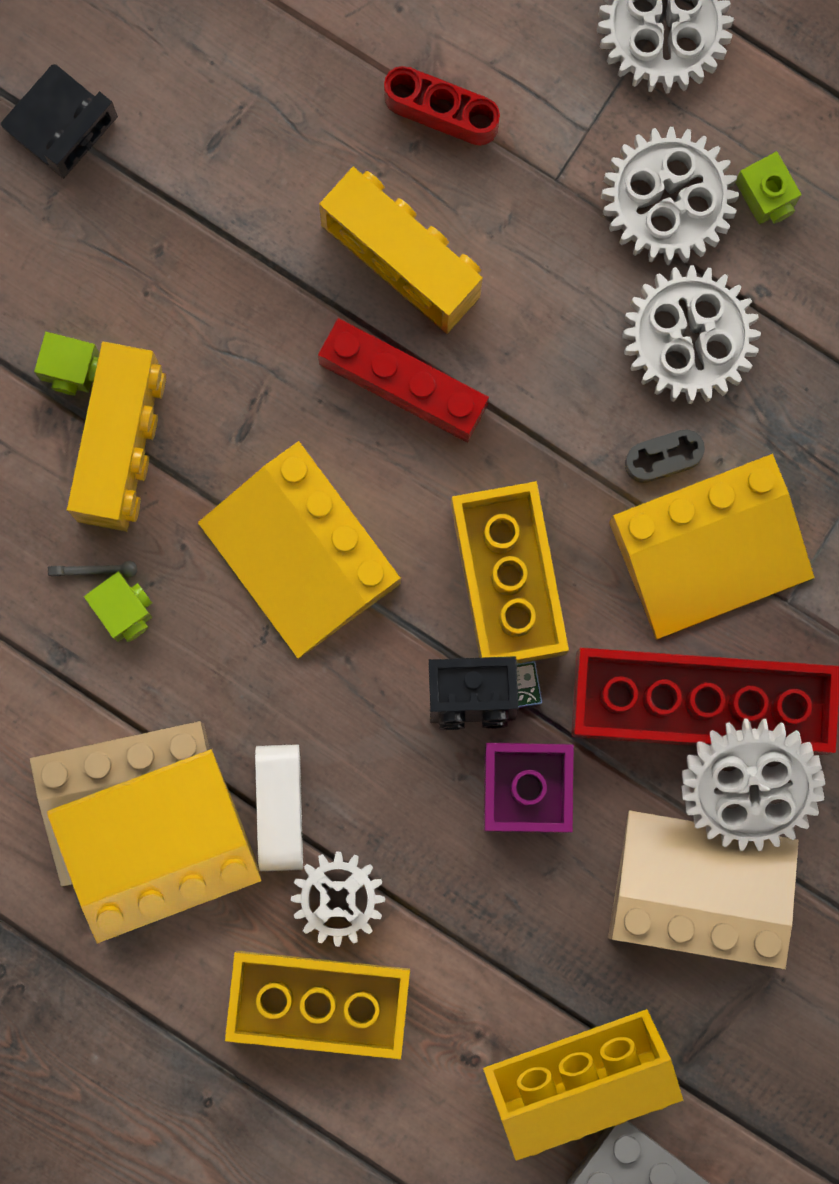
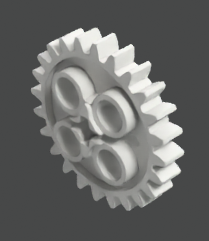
M604 0L609 5H601L598 16L605 20L598 23L597 33L607 35L601 39L600 49H613L608 55L607 63L613 64L618 61L622 63L618 72L619 77L626 75L630 71L634 73L632 86L634 87L642 79L648 80V92H652L656 83L660 82L663 84L665 93H670L672 84L676 81L680 88L685 91L687 90L690 76L695 82L701 84L704 79L703 69L712 74L715 72L717 63L714 58L724 59L727 50L722 45L730 44L733 35L725 30L731 28L734 18L723 15L729 10L730 1L691 0L695 8L686 11L678 8L675 0H667L666 21L667 26L671 27L668 36V49L671 58L665 60L663 58L664 29L663 24L659 23L662 14V0H647L653 6V9L648 12L637 10L633 5V2L636 0ZM689 38L695 42L697 48L692 51H685L678 46L677 40ZM642 39L649 40L656 49L649 53L638 50L635 42Z
M669 127L666 138H661L659 132L654 128L651 131L649 142H646L641 135H636L634 140L635 150L626 144L622 146L620 152L624 160L612 158L610 167L616 173H605L603 180L612 188L602 190L601 199L613 203L604 207L603 215L616 216L611 222L609 230L611 232L623 229L624 233L619 243L623 245L633 240L636 243L633 255L636 256L643 248L649 250V262H653L659 252L664 254L666 265H670L674 253H678L681 260L686 263L689 260L691 249L698 256L702 257L706 251L704 241L716 247L720 241L716 232L727 234L730 225L724 219H733L737 212L735 208L727 204L736 202L739 197L738 192L727 190V188L735 184L737 176L724 175L731 162L730 160L716 161L720 151L719 146L709 151L704 149L706 136H702L696 143L691 142L690 129H687L682 139L676 138L673 127ZM674 160L681 161L687 166L688 173L681 176L675 175L670 172L667 164ZM694 178H702L703 182L682 189L675 202L668 197L654 205L648 212L642 215L637 213V209L658 202L664 189L669 194H673L686 186ZM636 180H643L651 186L652 192L647 195H638L632 190L630 184ZM693 196H700L707 201L709 209L703 212L695 211L689 206L688 199ZM655 216H665L671 221L672 229L665 232L659 231L654 228L651 219Z
M690 265L686 277H682L679 270L674 267L670 274V281H667L659 273L654 279L656 289L648 284L642 286L641 292L646 300L633 297L630 305L638 313H626L624 321L634 327L623 330L622 338L632 340L634 343L625 348L624 355H637V359L632 363L630 369L631 371H636L644 368L646 373L641 381L643 385L653 379L658 382L654 394H660L667 387L671 389L670 399L673 402L680 392H685L688 404L693 403L696 392H700L703 399L709 402L712 398V388H715L719 394L724 396L728 392L726 380L738 386L742 378L737 370L743 372L750 371L753 365L744 356L755 357L759 351L757 347L749 344V342L758 340L761 336L760 331L749 329V326L754 324L759 316L758 314L745 313L752 300L749 298L739 301L736 298L741 290L740 285L734 286L730 290L725 287L728 275L724 274L715 282L712 280L711 268H707L703 277H697L694 265ZM681 299L685 300L687 304L690 330L692 333H700L695 342V348L703 364V370L696 368L692 339L682 336L687 327V321L679 305V300ZM700 301L710 302L716 309V316L712 318L701 317L696 311L695 304ZM660 311L669 312L674 316L676 325L672 328H662L656 323L654 315ZM711 341L721 342L727 349V356L721 359L712 357L707 351L706 344ZM671 351L680 352L685 356L687 366L682 369L672 368L668 365L665 355Z
M744 719L742 730L738 731L735 730L733 725L726 723L727 735L723 737L713 730L710 731L711 745L698 741L696 745L699 756H687L689 769L682 770L683 784L685 785L681 787L683 800H686L687 815L694 816L696 828L706 826L708 839H712L721 833L722 846L724 847L729 845L733 839L738 840L740 851H744L748 841H754L757 850L762 851L764 840L770 839L775 847H779V835L784 833L787 837L794 840L796 838L794 826L797 825L808 829L807 815L818 816L817 802L824 800L822 788L825 785L824 774L821 771L819 755H814L810 742L801 744L800 732L797 730L786 737L784 723H780L773 731L768 730L766 719H762L758 729H752L749 720ZM769 762H781L779 765L774 767L765 766ZM728 766L737 767L733 771H722L723 768ZM776 799L784 800L783 802L778 804L770 803L771 801ZM731 804L740 805L739 807L733 809L726 808L728 805Z

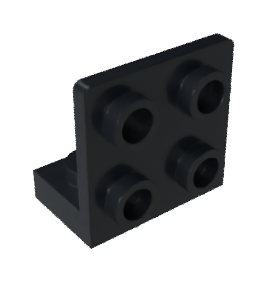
M52 64L3 119L1 126L3 130L64 179L118 118L113 102L99 91L94 96L58 65Z
M516 656L428 660L430 723H439L440 730L464 729L465 722H482V728L486 729L508 727V721L516 720L519 709Z

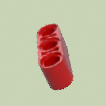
M395 67L385 77V103L389 110L395 114L474 145H486L496 137L499 128L500 112L496 103L491 99L411 67ZM399 84H407L412 87L414 92L408 97L401 98L394 95L392 90ZM444 99L449 101L453 107L446 113H438L432 109L431 104L436 100ZM482 114L489 117L492 123L488 127L481 129L473 126L469 120L474 115Z

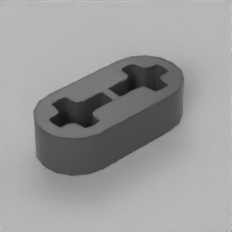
M685 429L638 443L631 448L626 456V472L633 480L646 483L695 467L702 459L705 451L704 442L695 431ZM684 439L686 445L694 444L696 448L690 455L691 460H685L683 455L669 458L667 453L677 449L679 440ZM639 452H644L647 458L661 455L662 458L661 461L652 464L650 473H645L642 467L635 468L633 465L639 458Z

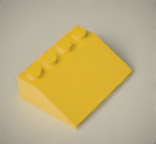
M299 441L264 465L198 522L298 659L401 584V578Z
M773 454L615 514L609 522L656 640L814 579L791 498Z
M212 749L47 811L80 906L97 944L261 882L255 855Z

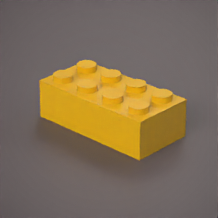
M353 166L319 203L321 226L448 334L480 298L483 277L479 275L481 272L480 267L467 255L462 254L458 257L447 247L449 241L436 228L430 226L426 229L414 219L417 216L416 212L405 201L398 198L394 202L383 192L385 189L384 185L376 176L369 171H365L362 174Z
M102 341L67 511L79 523L128 532L129 522L137 521L141 498L136 497L138 480L145 481L149 466V456L145 455L146 440L154 439L158 415L153 414L155 398H162L166 383V374L162 373V365L159 364L154 352L151 350Z
M537 481L452 496L451 508L479 658L516 656V662L519 664L566 655L569 647Z
M236 951L234 952L225 1041L401 1059L410 968Z
M647 1009L483 1068L515 1161L540 1154L553 1147L579 1140L589 1134L621 1125L628 1120L684 1101L672 1060Z

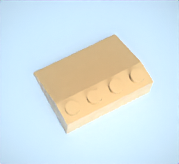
M198 721L30 758L38 803L61 887L73 884L50 824L47 811L210 750L204 723Z
M629 810L608 938L786 969L793 921L799 840L779 836L780 846L775 847L770 839L764 840L762 851L757 850L754 841H748L744 851H740L738 840L733 839L729 845L724 847L722 846L721 833L712 839H708L706 826L696 828L694 821Z

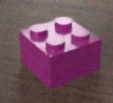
M486 743L484 749L483 832H573L574 744Z

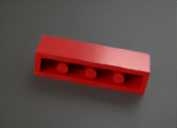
M337 318L318 353L320 366L467 443L488 406L489 396L340 318Z

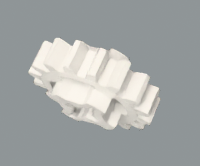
M336 852L334 862L331 863L328 862L323 854L319 855L320 867L315 869L313 866L306 864L304 869L309 875L307 880L295 879L294 881L298 887L302 888L301 894L291 896V901L301 903L302 909L297 911L294 917L295 919L306 917L308 923L303 929L304 933L307 934L313 929H317L320 931L318 942L321 944L328 935L333 936L334 944L337 947L341 945L342 936L348 935L353 944L357 943L358 935L356 931L362 929L370 934L373 930L368 920L370 918L381 919L382 914L374 909L376 903L385 902V897L375 895L374 891L375 888L382 884V880L375 879L371 881L368 875L371 873L373 866L369 864L361 870L357 867L359 856L355 854L349 863L343 862L341 852ZM343 869L353 874L346 881H332L325 875V872ZM324 883L336 891H340L343 888L348 890L350 894L346 897V901L349 904L348 907L354 912L353 915L339 906L333 910L329 908L327 904L330 902L331 897L328 894V890L323 886ZM312 885L320 891V906L313 913L309 904V894ZM363 885L368 895L367 907L364 913L356 906V892ZM331 917H345L352 925L346 928H331L324 925V923Z

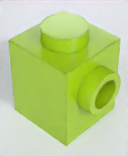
M777 151L740 170L735 182L759 225L769 219L775 224L791 216L795 212L794 206H796L802 195Z
M45 331L34 373L39 380L52 383L51 389L73 396L76 395L77 390L89 393L91 383L94 382L100 352L93 343Z
M119 571L83 596L117 642L123 638L127 642L136 639L149 628L146 622L153 618L146 609L153 604L138 583L130 587Z

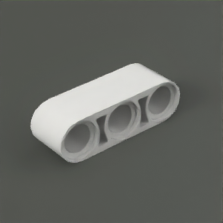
M256 746L259 871L303 870L300 746Z

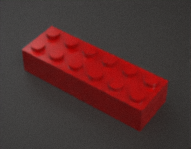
M580 647L576 652L571 737L697 746L696 743L700 741L711 745L710 731L713 730L723 737L727 735L726 723H730L738 731L742 730L744 719L749 720L752 729H758L762 719H766L768 730L773 731L780 723H784L786 737L796 730L800 732L801 744L810 742L814 755L836 753L839 666Z

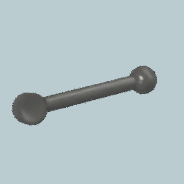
M125 561L122 565L49 566L48 576L116 574L119 571L125 577H133L137 573V565L133 561Z

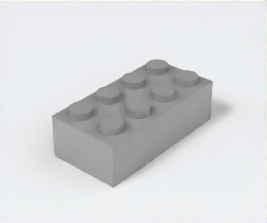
M629 1121L606 1128L566 1182V1184H711Z

